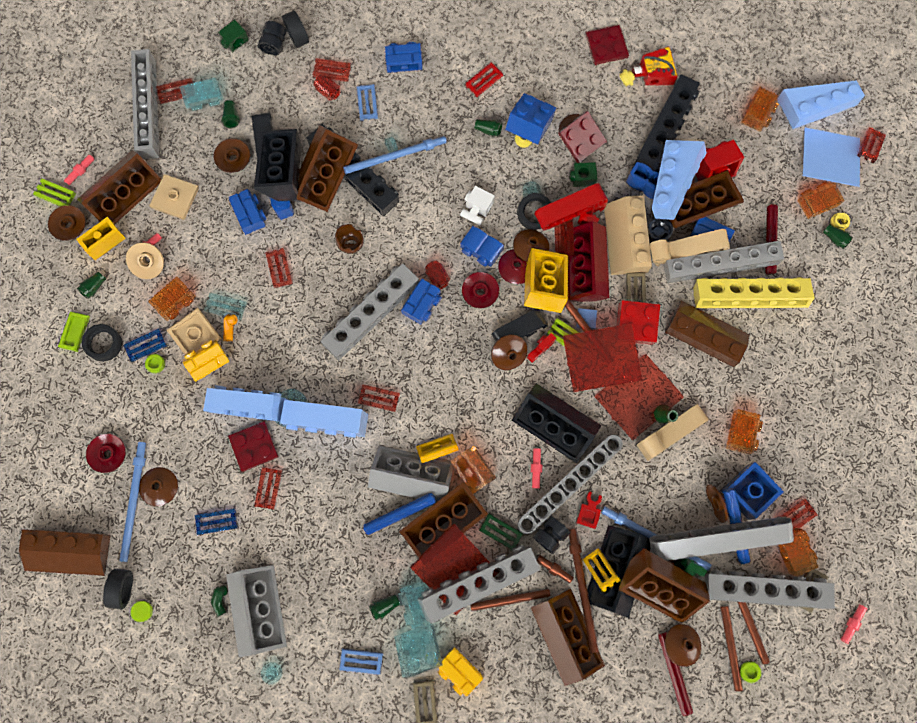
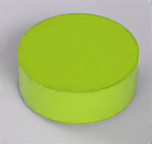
M152 354L145 360V368L153 374L160 373L165 368V360L158 354Z
M146 601L136 602L131 608V617L136 622L149 620L153 613L151 604Z
M752 661L744 662L740 666L741 678L749 683L757 682L761 677L759 665Z

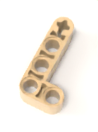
M726 229L714 230L672 242L657 240L649 244L652 260L656 266L665 264L666 260L730 249Z
M696 404L678 416L675 422L668 423L637 444V447L646 460L649 461L707 422L709 418L701 407Z

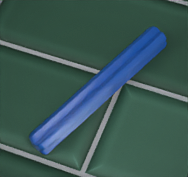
M733 488L725 489L724 497L730 524L743 523L736 490ZM748 549L736 551L738 561L741 564L750 563Z
M429 493L364 524L363 529L367 535L375 533L434 505L436 498L433 493Z

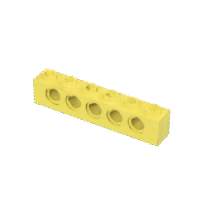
M762 277L757 279L701 278L697 279L693 288L696 308H808L815 298L811 278L801 277L784 279L782 277L775 279H765Z

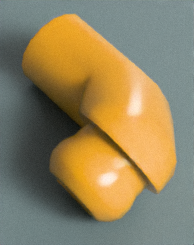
M228 314L224 317L223 341L225 342L233 341V325L238 321L237 316L234 314Z

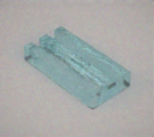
M209 293V300L206 302L207 306L204 308V311L224 317L228 314L232 315V313L212 309L211 305L239 312V315H236L237 319L241 321L247 303ZM213 299L240 305L241 308L214 302Z

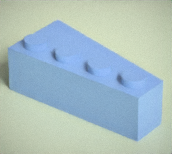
M856 80L784 89L777 100L792 129L857 106L865 95Z
M666 140L652 204L655 219H675L683 203L684 196L692 184L691 181L695 173L698 172L700 163L707 153L704 141Z
M215 385L214 389L207 388L203 411L209 413L280 422L284 400H288L281 397L282 394L270 392V394H263V391L258 390L244 392L245 389L233 388L232 391L226 390L227 387Z
M284 400L280 423L285 425L288 430L298 431V428H303L306 432L310 433L324 431V434L327 435L344 434L345 437L356 438V436L365 437L368 414L362 409Z

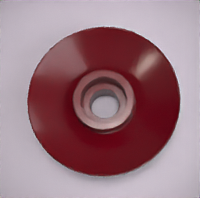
M514 249L501 256L498 270L501 277L508 283L523 284L525 283L527 262L521 260L515 254ZM518 262L520 263V266L515 267L514 263Z
M473 273L463 282L462 296L466 303L474 308H487L493 305L499 296L498 282L488 273ZM482 289L484 293L479 295L477 290Z
M102 434L95 437L89 443L86 450L88 465L100 473L115 471L122 465L126 457V448L123 441L112 434ZM107 451H111L109 458L105 457Z

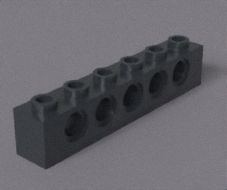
M680 74L633 167L637 162L649 166L653 172L660 171V161L663 157L666 140H676L678 135L675 132L677 129L681 130L685 122L682 119L684 114L688 116L693 106L690 104L691 101H696L700 93L697 90L700 82Z
M318 128L306 137L309 146ZM357 152L354 153L349 165L361 162V157ZM372 167L345 174L343 179L383 217L399 203L398 192L393 187L389 188L381 175L377 176L373 172ZM366 179L371 180L369 183H363ZM378 191L384 192L380 196L375 195Z

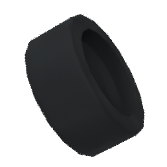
M293 10L282 15L283 23L294 46L299 48L308 44V35L296 11Z
M528 194L518 206V220L527 229H542L539 222H531L525 217L524 209L532 201H538L544 206L550 204L551 201L543 194Z
M93 325L83 335L82 349L86 355L96 361H109L115 358L121 351L122 338L118 331L109 325ZM102 332L109 333L113 338L110 349L101 354L94 352L91 346L93 338Z
M117 568L110 571L103 590V603L105 607L123 610L127 606L133 586L132 571Z

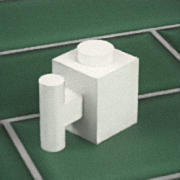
M475 186L472 191H468L465 197L466 208L470 209V212L463 209L460 216L481 225L483 218L477 215L480 214L486 217L494 203L495 195Z

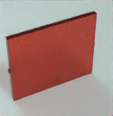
M632 323L563 336L573 392L642 380L638 359L639 351L636 348Z
M646 354L594 396L611 415L612 420L618 423L632 441L656 421L654 411L659 405L665 404L672 408L684 398L680 391L666 377V374H663Z
M453 524L410 568L429 588L435 590L441 587L440 583L449 579L454 581L459 578V574L468 570L473 572L477 570L476 566L484 562L489 564L490 562L465 534ZM494 569L493 577L499 573L497 569ZM480 576L475 579L476 587H480L482 584ZM462 585L456 590L457 596H461L464 593ZM442 594L439 598L445 603L446 596ZM462 609L454 612V614L457 615Z

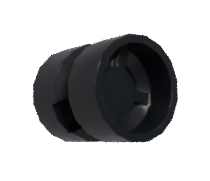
M266 21L262 30V36L257 45L259 50L265 54L278 56L286 36V28L275 21Z
M654 219L648 226L649 244L657 240H669L673 233V226L669 220Z
M550 516L544 523V529H539L533 539L553 555L560 546L559 542L564 541L571 532L560 521Z

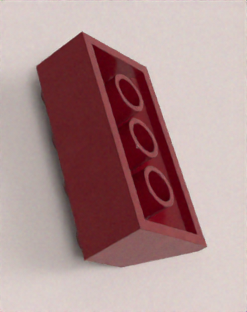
M592 221L564 230V254L568 255V299L570 302H597L608 299L609 276L606 227Z

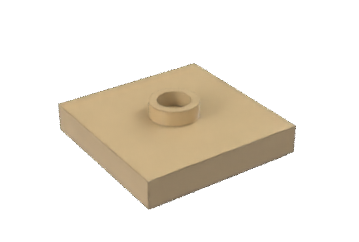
M164 174L149 207L185 220L199 187Z
M196 308L167 329V332L184 354L191 350L198 351L202 348L201 345L208 340L213 342L214 340L219 341L222 339L199 308Z

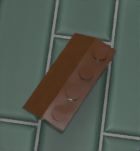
M319 125L299 169L297 199L328 212L345 175L343 167L350 164L358 144Z
M132 150L77 200L99 222L108 217L116 224L152 192L162 179L138 153Z
M728 171L691 184L675 219L669 221L674 228L742 204L744 199Z
M682 300L665 332L732 367L740 363L748 347L750 336L746 332Z
M462 482L399 532L425 565L484 519L488 513L466 484Z
M22 529L19 553L24 571L105 576L111 535Z
M645 548L630 560L619 587L620 591L680 623H684L710 602L706 582L690 575Z
M571 589L530 607L564 686L581 682L605 666L599 652H590L585 620Z

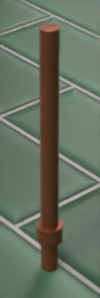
M569 529L571 532L569 534L571 545L569 550L573 556L590 652L596 653L599 652L580 555L582 553L581 544H578L576 529Z

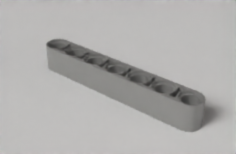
M610 435L519 519L517 523L519 531L523 534H530L620 451L623 445L621 438L617 435ZM609 440L616 443L617 447L615 450L608 447ZM595 453L602 456V463H597L594 460L593 456ZM581 466L588 469V476L580 474L579 468ZM568 479L572 480L575 484L572 490L565 486V481ZM552 493L560 495L559 503L552 502L550 497ZM538 506H543L546 509L545 516L537 515L536 508ZM524 519L531 521L532 528L530 530L522 528L521 523Z
M777 517L661 534L651 537L649 541L651 552L668 561L786 544L794 540L792 519Z

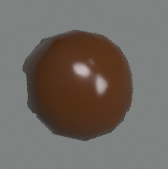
M352 224L341 225L335 234L336 245L344 253L354 254L363 247L364 238L361 230L355 229ZM350 240H353V241L356 242V244H346V243H347L348 241H350Z

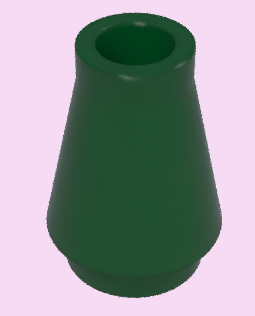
M232 100L224 102L221 121L226 128H235L240 122L235 102Z
M476 119L474 129L493 138L495 136L499 137L502 131V122L498 120Z
M831 224L823 232L837 248L840 247L843 250L853 239L850 235L851 233L834 227Z
M96 272L79 283L77 290L87 299L94 297L106 278L101 273Z
M662 404L655 409L654 417L657 422L665 424L675 422L678 419V413L668 405Z
M394 594L372 601L373 604L369 605V609L375 621L378 619L382 620L398 607L400 603Z

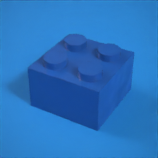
M523 93L509 115L505 130L538 145L552 123L556 107Z
M756 462L748 464L721 490L723 494L725 489L733 488L736 490L740 512L748 520L757 519L784 492Z

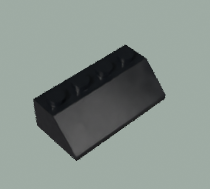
M297 129L260 131L254 189L276 201L297 200L301 142Z
M537 383L527 394L511 420L575 463L582 457L602 426Z
M608 525L600 550L620 581L618 583L615 581L612 587L608 586L607 590L603 592L592 576L587 589L591 605L629 618L635 598L620 591L619 587L630 560L644 548L650 551V538L640 533ZM598 555L597 560L601 564L602 568L604 569L608 577L611 578L612 575L610 574L605 564ZM595 565L594 570L602 583H604L606 580Z

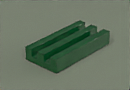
M490 513L479 529L480 532L510 550L517 546L523 533ZM491 519L517 535L516 539L489 523V520ZM488 526L492 530L511 540L513 544L510 545L509 543L505 542L504 540L485 530V527Z

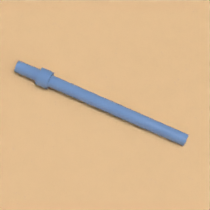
M443 136L433 140L431 138L423 140V143L343 167L344 172L348 174L422 150L429 151L434 149L435 146L445 144L446 138Z
M138 442L136 457L133 458L134 471L119 559L121 562H128L142 467H145L146 461L144 458L145 442Z
M605 506L601 511L605 516L615 520L614 523L620 526L624 525L636 533H640L648 538L657 535L627 519V516L621 512L616 513ZM697 556L689 557L707 571L710 570V563Z

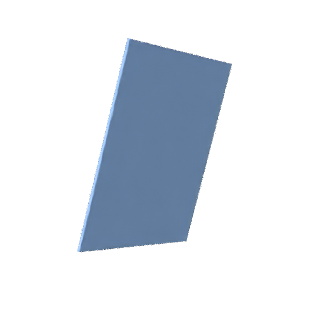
M805 128L803 176L860 187V138Z

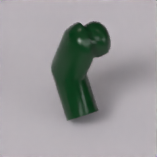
M225 585L217 586L212 593L211 605L217 617L227 613L222 603L223 596L228 594V589Z

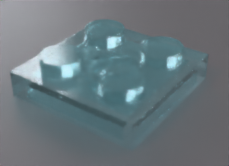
M427 624L394 637L403 678H409L443 666L433 624Z

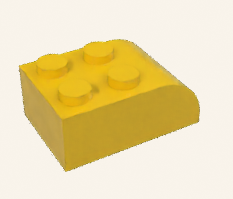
M532 248L525 273L524 306L561 313L568 300V255Z

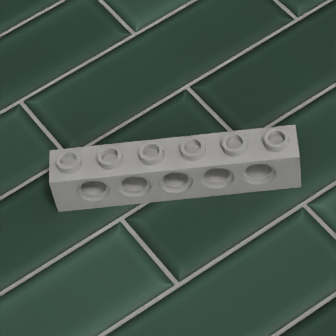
M149 49L132 50L134 151L142 159L160 158L156 60Z
M781 241L666 260L664 271L667 283L779 265L784 260Z
M404 264L399 267L396 266L386 280L382 279L373 292L370 291L364 296V301L359 305L353 306L346 318H341L332 331L329 330L322 336V345L339 361L417 286L419 278ZM395 282L402 284L399 288L392 287V284ZM381 295L388 296L386 301H379L378 298ZM367 308H373L374 312L372 314H366L365 310ZM354 321L361 322L358 327L351 326ZM340 334L347 335L346 339L343 341H340L337 338Z
M519 545L513 548V552L508 555L503 553L494 558L495 561L489 564L488 562L476 566L477 570L473 572L465 571L459 574V578L454 581L449 579L440 583L441 587L435 590L430 588L421 593L422 596L417 599L426 621L429 623L436 622L539 571L540 567L531 547ZM516 559L518 566L515 570H512L511 562ZM499 568L500 575L498 578L495 579L493 577V571L494 569ZM480 576L482 584L480 587H476L475 579ZM462 585L464 593L461 596H457L456 590ZM444 594L446 601L443 605H439L438 597Z
M711 570V574L705 575L710 600L835 609L834 583H827V579L814 578V582L806 581V577H793V580H785V576L772 575L771 579L765 578V574L753 573L752 577H746L743 572H731V575H723V571ZM726 580L732 585L730 592L725 591L723 588V583ZM746 582L752 586L751 593H747L744 590ZM766 584L772 586L773 592L771 595L765 592ZM788 585L793 589L791 597L786 594V587ZM808 587L812 588L814 591V596L812 598L808 597L807 595Z

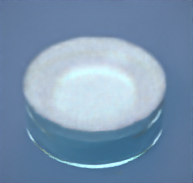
M393 137L384 140L389 153L398 150Z
M527 182L523 186V196L526 197L532 193L540 194V185L536 182Z
M275 662L266 664L261 670V678L267 684L277 683L283 674L281 666Z

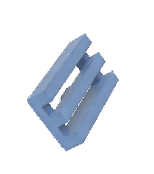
M357 86L360 121L378 119L375 86ZM370 89L372 92L374 114H370L368 90ZM361 90H364L367 114L364 115Z
M342 649L339 670L380 675L383 653ZM346 654L378 657V661L347 658ZM345 662L377 665V669L344 666Z

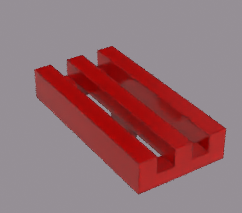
M491 62L467 81L465 86L478 97L502 78L503 73ZM490 69L493 70L490 74L481 79V81L477 83L474 87L472 86L474 82H476ZM489 80L485 85L478 89L482 84Z

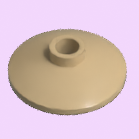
M141 242L134 244L126 254V264L129 270L141 279L155 278L163 270L164 259L162 253L150 243ZM145 256L150 259V262H146Z

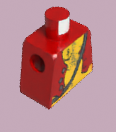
M670 46L644 54L640 61V66L632 68L634 78L643 77L645 86L674 85L678 76Z

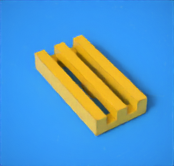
M453 434L416 446L421 463L459 451Z
M599 548L582 559L603 592L607 590L608 586L612 587L615 581L617 583L620 581ZM596 555H599V557L605 564L606 568L612 575L611 578L608 577V575L602 568L601 564L595 557ZM592 559L606 580L604 583H602L589 560Z

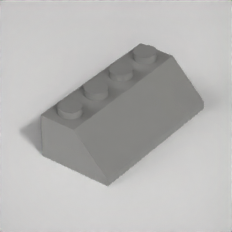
M379 445L370 469L368 487L416 499L433 493L436 502H438L449 492L455 462L436 458L421 463L419 454Z
M274 565L226 574L238 656H250L287 647Z

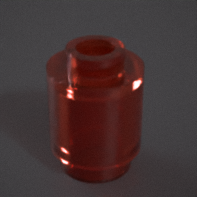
M319 75L315 79L313 86L318 93L329 101L339 97L340 86L323 75Z
M435 260L426 265V274L432 285L439 289L449 285L450 277L442 263Z

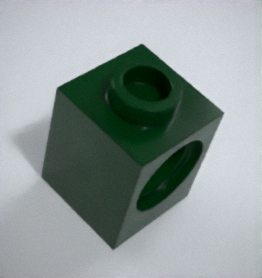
M235 19L218 31L221 38L219 40L220 44L225 49L229 48L232 52L249 40L246 31Z
M596 162L574 163L573 169L569 171V179L573 181L574 187H588L597 183ZM583 173L587 177H581L579 174Z

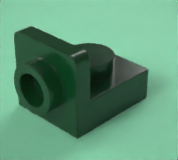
M690 558L677 559L674 563L675 566L692 576L698 574L704 577L707 572L704 567Z

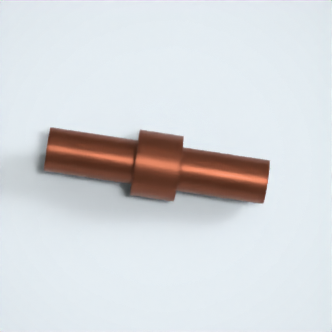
M541 555L538 556L537 563L548 569L550 574L559 576L569 584L572 582L574 577L561 569L559 564L556 562L552 563Z

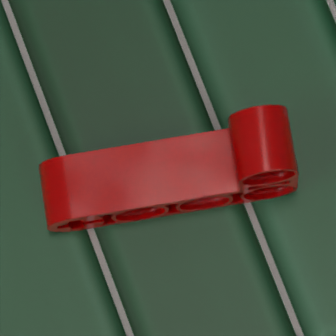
M596 183L536 210L534 214L542 230L545 231L584 213L590 212L594 214L597 211H603L606 208L608 198L600 183Z

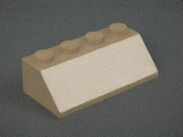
M626 196L607 203L604 213L611 275L648 273L652 263L644 196Z

